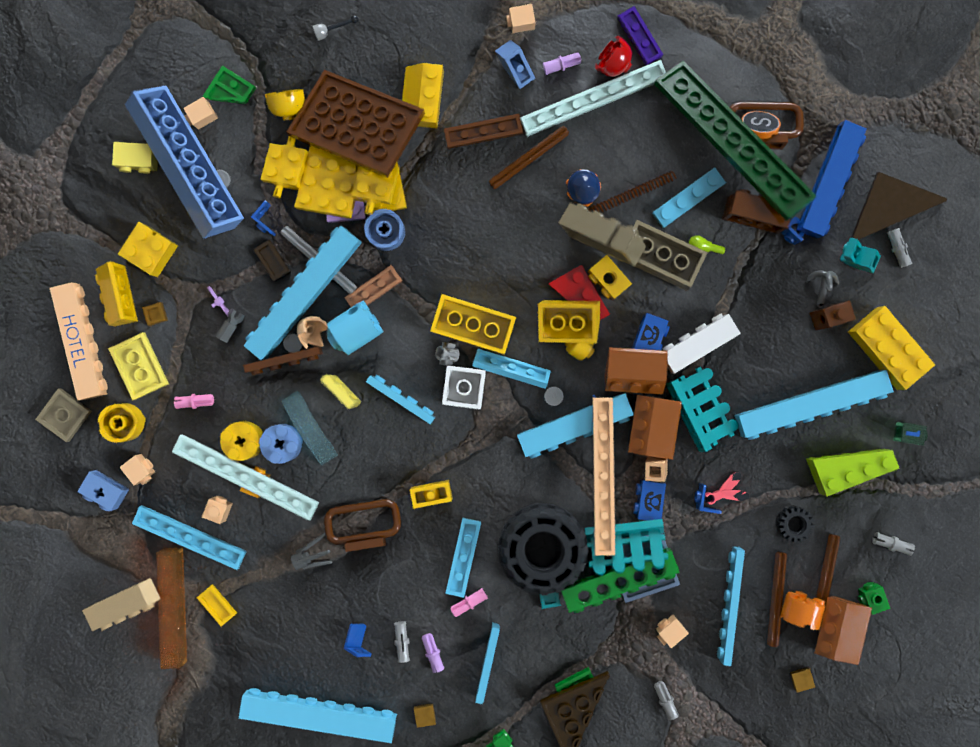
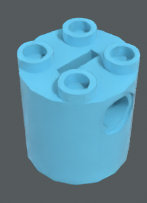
M364 300L327 323V338L335 350H340L350 355L384 332L377 318L369 311L370 309Z

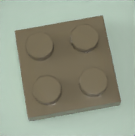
M57 389L35 420L65 442H70L92 411L63 389Z

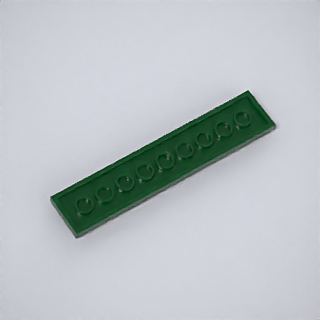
M684 61L655 80L654 85L786 221L815 200L817 196Z

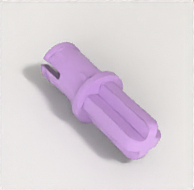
M574 53L543 62L544 72L548 75L559 70L565 71V68L580 64L581 56L579 53Z
M430 633L422 636L427 652L425 656L430 661L433 673H436V670L440 672L444 669L439 655L440 649H437L433 635Z

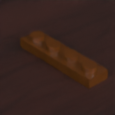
M519 114L444 128L448 149L523 134Z
M314 347L246 364L243 367L245 373H251L253 376L263 373V369L270 368V371L281 369L283 364L288 363L289 366L300 364V360L307 359L308 362L317 360L319 355H323L321 347Z

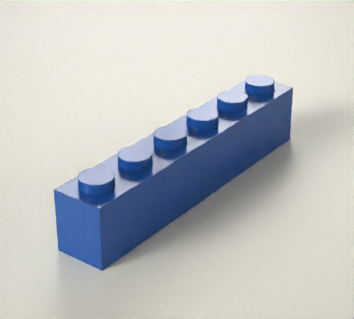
M847 120L838 124L812 189V192L817 197L805 207L797 226V231L814 238L823 237L828 233L830 219L837 212L836 204L842 198L845 191L843 189L844 184L851 177L852 171L850 169L852 164H855L858 159V149L866 139L864 135L866 128Z

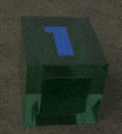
M896 422L893 441L924 445L928 437L927 426Z

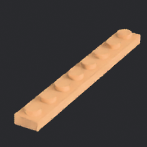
M593 398L595 555H615L613 398Z

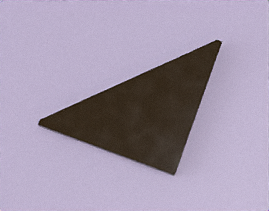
M877 172L851 238L859 240L946 202L947 198Z
M608 671L540 700L560 747H579L583 733L593 716L595 706L602 696L607 680L610 678Z

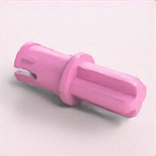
M191 394V396L174 398L177 401L174 402L176 409L189 407L196 409L200 406H212L214 403L212 394Z
M481 588L468 597L466 595L465 599L453 605L450 609L453 615L457 617L469 609L473 610L474 606L487 600L488 597Z

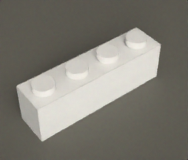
M722 313L712 318L713 322L709 325L704 323L695 328L696 332L690 335L687 333L680 337L679 343L675 345L670 343L662 348L663 351H668L667 368L671 374L678 372L741 334L729 314L724 316Z

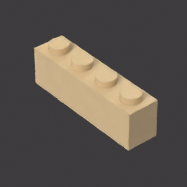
M151 578L82 611L92 631L101 628V631L111 627L113 625L112 622L116 625L126 620L125 616L127 615L129 618L138 615L141 609L145 612L155 607L153 603L160 600V597Z

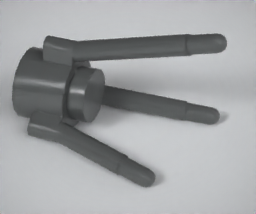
M325 533L303 548L296 550V554L291 556L292 564L296 570L332 564V560L311 563V560L329 554L330 550L311 556L308 552L304 553V551L326 536Z

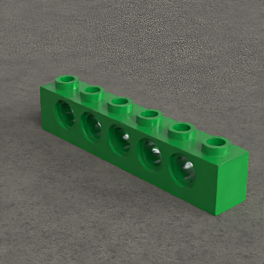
M669 547L663 549V553L668 554V559L664 560V567L657 573L652 572V561L645 562V568L642 570L643 576L640 579H634L633 576L636 570L633 568V563L625 564V571L623 573H616L614 568H610L603 575L594 574L575 581L562 591L569 613L582 612L585 610L584 607L590 605L595 607L601 605L603 600L609 598L610 600H615L621 597L622 593H634L639 590V587L644 585L650 587L657 584V581L663 578L669 580L676 577L675 574L680 572L672 550ZM619 577L625 578V582L621 586L615 585V581ZM600 584H605L607 589L602 593L598 592L597 587ZM581 591H587L589 593L586 599H580L578 597Z

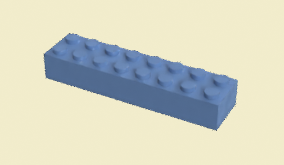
M167 86L132 92L125 106L203 239L235 229L244 217Z

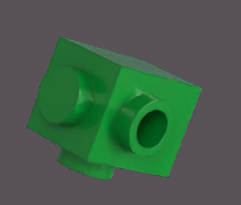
M869 582L858 589V600L860 604L872 607L871 615L891 609L881 585Z

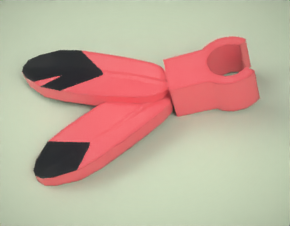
M735 472L731 474L719 490L705 493L706 497L709 495L713 497L712 501L707 502V504H714L722 498L736 501L749 499L750 495L748 493L732 490L740 481L741 473Z

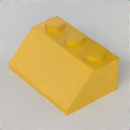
M421 63L407 66L405 69L402 101L424 109L425 115L419 123V127L438 129L444 74L443 65Z
M107 262L96 268L97 274L95 279L100 286V300L105 307L104 318L108 325L119 326L137 322L138 319L126 267L118 263Z
M543 300L538 303L539 342L597 343L600 324V301Z

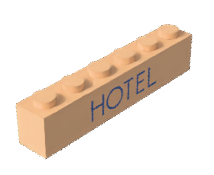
M73 282L51 287L50 292L77 400H87L107 395L106 390L108 386L102 375L103 365L98 359V346L94 342L92 335L94 334L92 324L89 323V309L84 303V289L80 284Z

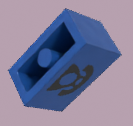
M648 313L644 314L631 349L662 350L663 344L660 343L662 338L668 334L670 326H667L669 321Z
M640 479V483L636 484L635 491L636 495H638V500L634 502L633 514H636L635 517L637 519L648 521L662 519L666 483Z

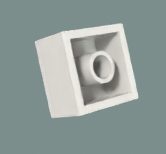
M447 366L442 404L481 409L486 371Z

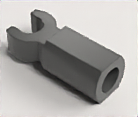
M233 308L229 310L228 319L224 321L215 335L226 343L236 330V325L242 322L245 316L239 313L237 317H234L237 311Z

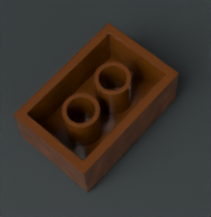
M739 189V191L734 192L727 198L722 220L776 234L788 229L791 220L786 221L761 194L756 196L745 189Z

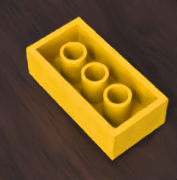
M442 294L430 331L505 355L516 317Z
M886 306L876 307L848 331L850 336L879 370H887L890 382L896 390H907L935 366L934 362Z

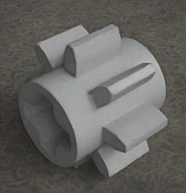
M442 342V346L437 347L435 355L437 360H440V365L453 366V362L459 359V350L455 348L456 344Z

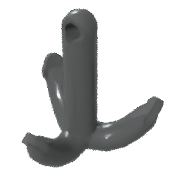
M817 270L807 277L806 283L817 277H822L816 304L819 308L824 306L827 291H831L833 288L832 282L835 286L839 285L838 276L833 271Z

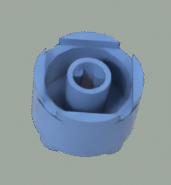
M376 210L365 222V235L369 242L379 250H393L399 247L404 240V224L400 217L391 210ZM384 226H387L389 229L386 234H383L381 231L384 229Z
M278 424L266 429L259 443L261 452L267 460L272 463L281 464L293 460L299 455L303 439L297 428L288 424ZM284 440L285 443L280 447V441Z

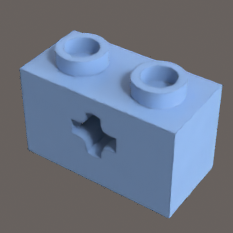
M94 470L87 474L77 492L82 494L85 500L98 503L101 509L113 511L119 508L129 488L98 470Z

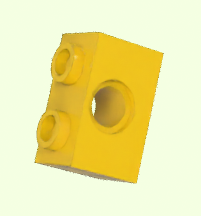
M608 255L603 257L588 271L590 274L588 276L595 285L599 284L602 288L601 293L607 299L611 298L614 300L632 284ZM605 274H610L613 277L611 284L604 282L603 277Z
M449 480L410 488L413 509L450 502L453 499Z

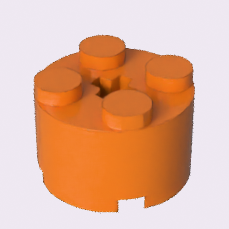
M788 591L780 617H784L783 620L800 627L811 625L810 629L819 630L825 610V601L819 598H807V594L796 591L793 593Z

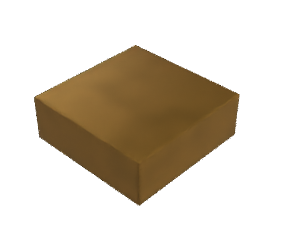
M162 302L142 308L148 326L168 321Z
M806 667L790 672L794 689L797 693L815 688L810 668Z
M433 704L414 707L417 728L436 725Z

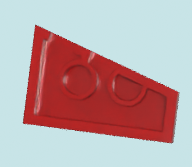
M582 265L548 284L567 301H600V320L610 315Z

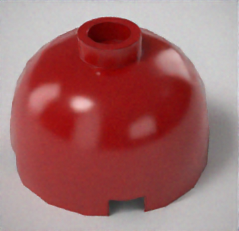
M620 36L615 37L617 39L615 42L611 40L598 57L601 60L599 65L595 64V69L606 76L615 77L621 73H626L632 65L630 63L632 59L630 45Z

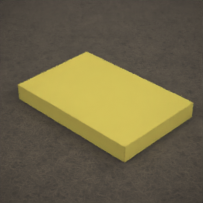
M144 332L108 348L132 400L139 399L169 384Z
M325 375L321 379L348 409L355 408L361 403L359 398L336 375Z

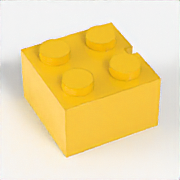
M138 222L118 255L146 273L158 277L178 245L146 224Z

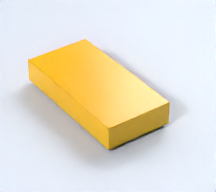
M213 584L197 597L199 602L221 627L237 614Z

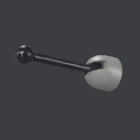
M353 15L351 19L326 27L324 24H316L312 27L317 40L320 41L327 37L329 30L349 23H357L358 17Z

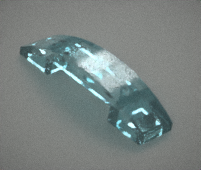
M299 391L283 399L282 403L290 419L318 462L323 465L338 456L331 442L325 437L307 408L308 405Z

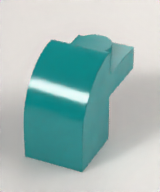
M850 238L849 242L844 245L840 260L856 269L874 273L881 255L876 249L862 246L858 239Z

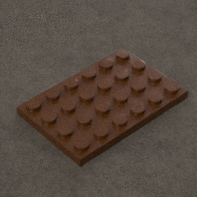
M324 70L286 132L290 137L380 175L389 177L425 115V111L422 108Z

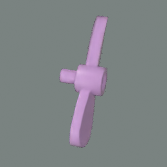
M210 286L207 287L208 291L215 298V302L211 304L212 307L220 306L228 316L229 310L223 304V299L220 296L217 297Z

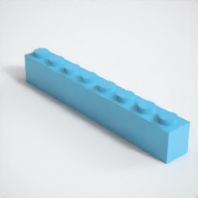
M336 227L331 232L330 240L327 243L324 242L319 247L317 256L315 258L312 257L306 263L307 268L304 272L296 275L293 280L295 283L291 288L287 287L283 291L282 299L271 306L269 315L263 317L257 325L259 327L256 331H252L245 340L247 342L244 344V347L260 360L268 359L361 245L362 242L345 227Z
M877 370L734 416L738 422L741 437L752 440L758 438L759 434L766 432V434L775 433L778 431L777 428L783 426L785 429L796 426V422L799 421L806 423L813 421L814 417L821 415V417L832 415V411L837 409L839 411L851 409L850 405L853 404L858 406L868 404L869 399L876 398V400L887 398V394L894 391L887 370Z
M256 688L246 690L242 695L239 719L392 743L397 714L390 710L376 711L372 707L357 708L353 704L339 705L334 701L320 702L316 698L302 699L293 694L283 696L274 691L268 693L260 692L261 690Z

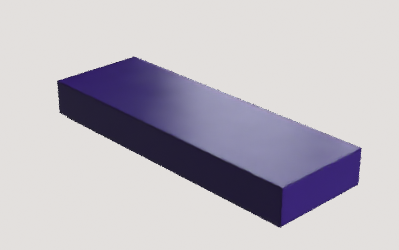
M635 6L617 16V19L646 66L663 57L662 51Z

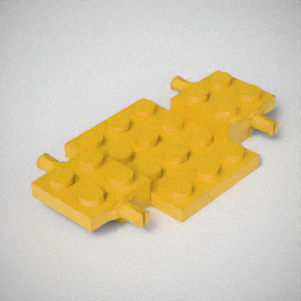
M288 136L286 145L270 143L261 180L275 185L273 194L275 198H281L283 188L298 190L294 206L296 209L351 219L356 201L367 203L364 213L368 215L373 214L375 204L384 203L391 205L400 169L398 165L394 166L389 177H385L310 145L309 152L306 149L294 147L296 139Z

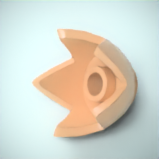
M309 316L299 321L297 336L306 349L308 344L323 347L321 332L327 330V323L318 316Z

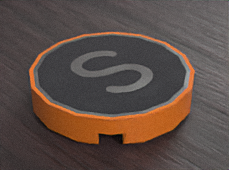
M752 111L742 117V121L760 139L771 138L772 135H777L779 132L780 120L771 113Z

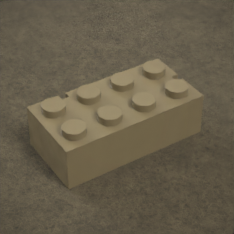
M570 203L559 221V225L570 238L634 267L646 247L642 241L643 238L638 235V230L629 225L624 227L616 219L610 218L608 220L597 211L592 213L581 204L576 206Z

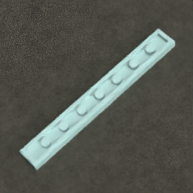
M656 61L520 117L526 136L528 137L654 85L655 80L666 73L662 61Z
M183 434L179 436L173 448V453L307 520L312 519L319 504L318 501L235 460H231L227 456Z

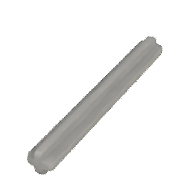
M288 226L281 230L280 233L309 259L317 256L318 252ZM340 271L334 276L333 280L349 294L357 289V286Z

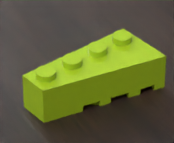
M889 449L806 458L819 494L824 496H830L899 469L893 450Z

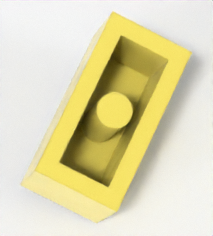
M113 143L112 165L117 167L120 172L131 173V170H138L139 173L150 174V171H157L158 161L148 144Z

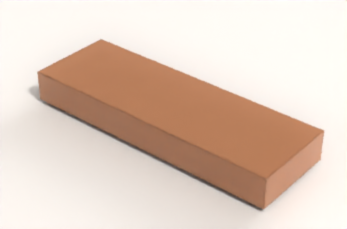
M390 265L353 291V293L346 296L345 299L351 307L363 300L368 306L401 283L402 279L393 266Z

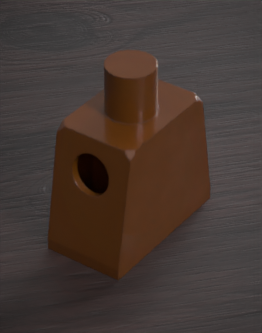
M843 301L810 312L815 331L855 320L850 301ZM822 315H823L824 318H825V323L822 321V318H821Z

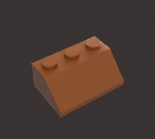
M609 347L605 369V391L663 394L667 377L668 351Z
M637 395L628 452L673 459L682 402Z
M836 596L828 597L814 654L835 661L859 665L872 607Z

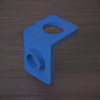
M265 200L251 218L257 222L256 227L262 232L268 231L275 236L276 233L259 220L271 206Z
M797 217L790 221L788 229L781 232L785 240L794 245L802 242V236L805 234L803 232L798 234L791 228L793 224H799L800 219Z
M700 483L699 491L695 492L694 501L697 503L696 509L721 514L722 511L719 509L703 507L706 485Z
M350 624L344 649L356 657H371L372 654L361 647L366 629L365 624Z

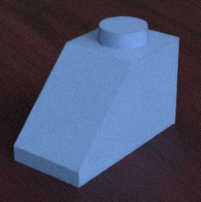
M509 40L495 50L502 66L519 89L535 79L521 48L512 40Z

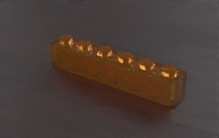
M164 548L156 552L158 595L160 597V600H158L160 668L173 669L181 668L187 662L183 548Z

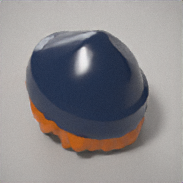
M587 169L574 172L566 181L568 197L583 206L588 207L600 194L601 183L597 175Z

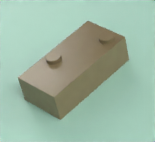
M636 220L633 227L638 230L637 233L643 238L642 241L646 247L635 267L688 291L692 287L708 252Z

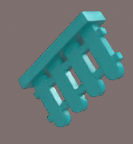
M698 367L695 369L697 373L687 378L683 375L679 377V380H671L665 385L673 401L682 402L680 415L698 451L706 452L712 449L710 444L712 446L718 444V439L726 435L728 437L734 436L733 432L738 429L739 425L736 420L727 421L725 414L730 411V406L726 402H718L716 397L720 396L721 388L717 385L710 386L708 382L713 377L712 370ZM702 383L705 390L694 395L691 389ZM711 400L714 407L702 412L700 406ZM720 418L722 424L711 429L708 423Z
M663 519L615 524V555H612V559L605 560L604 555H595L594 527L585 528L588 549H592L593 561L589 562V567L594 568V572L597 575H603L606 571L605 566L612 565L616 573H623L625 571V564L633 563V568L636 571H642L645 568V562L649 561L653 562V566L656 569H662L665 565L664 560L668 559V554L663 553L662 541L665 540V534H662L664 533ZM650 542L651 555L644 556L642 543ZM630 544L632 557L624 558L623 545Z

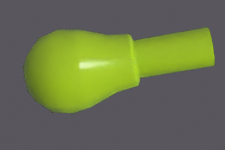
M699 235L691 237L688 243L705 252L711 251L719 254H724L725 247L712 244V242Z

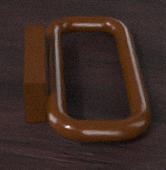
M736 102L730 106L734 112L737 110H791L795 113L796 129L794 131H779L777 135L774 134L771 138L761 139L770 149L783 150L788 143V139L796 138L803 132V111L795 103Z
M382 499L331 508L324 517L325 534L331 543L335 545L345 544V552L386 546L385 538L397 534L401 527L398 505L390 499ZM380 507H389L392 510L393 527L389 530L345 537H336L333 534L332 517L336 514Z

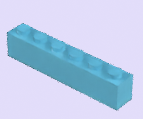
M622 393L611 397L613 398V423L619 421V424L629 421V417L634 414L626 394ZM593 405L517 434L525 457L529 456L532 459L540 456V452L547 449L550 452L559 448L558 444L563 442L567 445L577 441L576 437L581 435L584 438L593 435Z

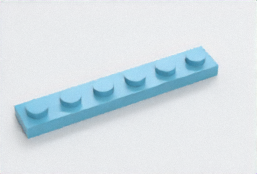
M143 505L139 506L132 522L133 525L236 570L239 569L247 552Z
M732 547V552H729L728 561L731 564L730 571H727L726 574L728 589L724 592V601H726L725 609L722 610V620H724L723 628H720L719 632L721 647H718L717 657L725 666H731L745 554V550L740 547Z

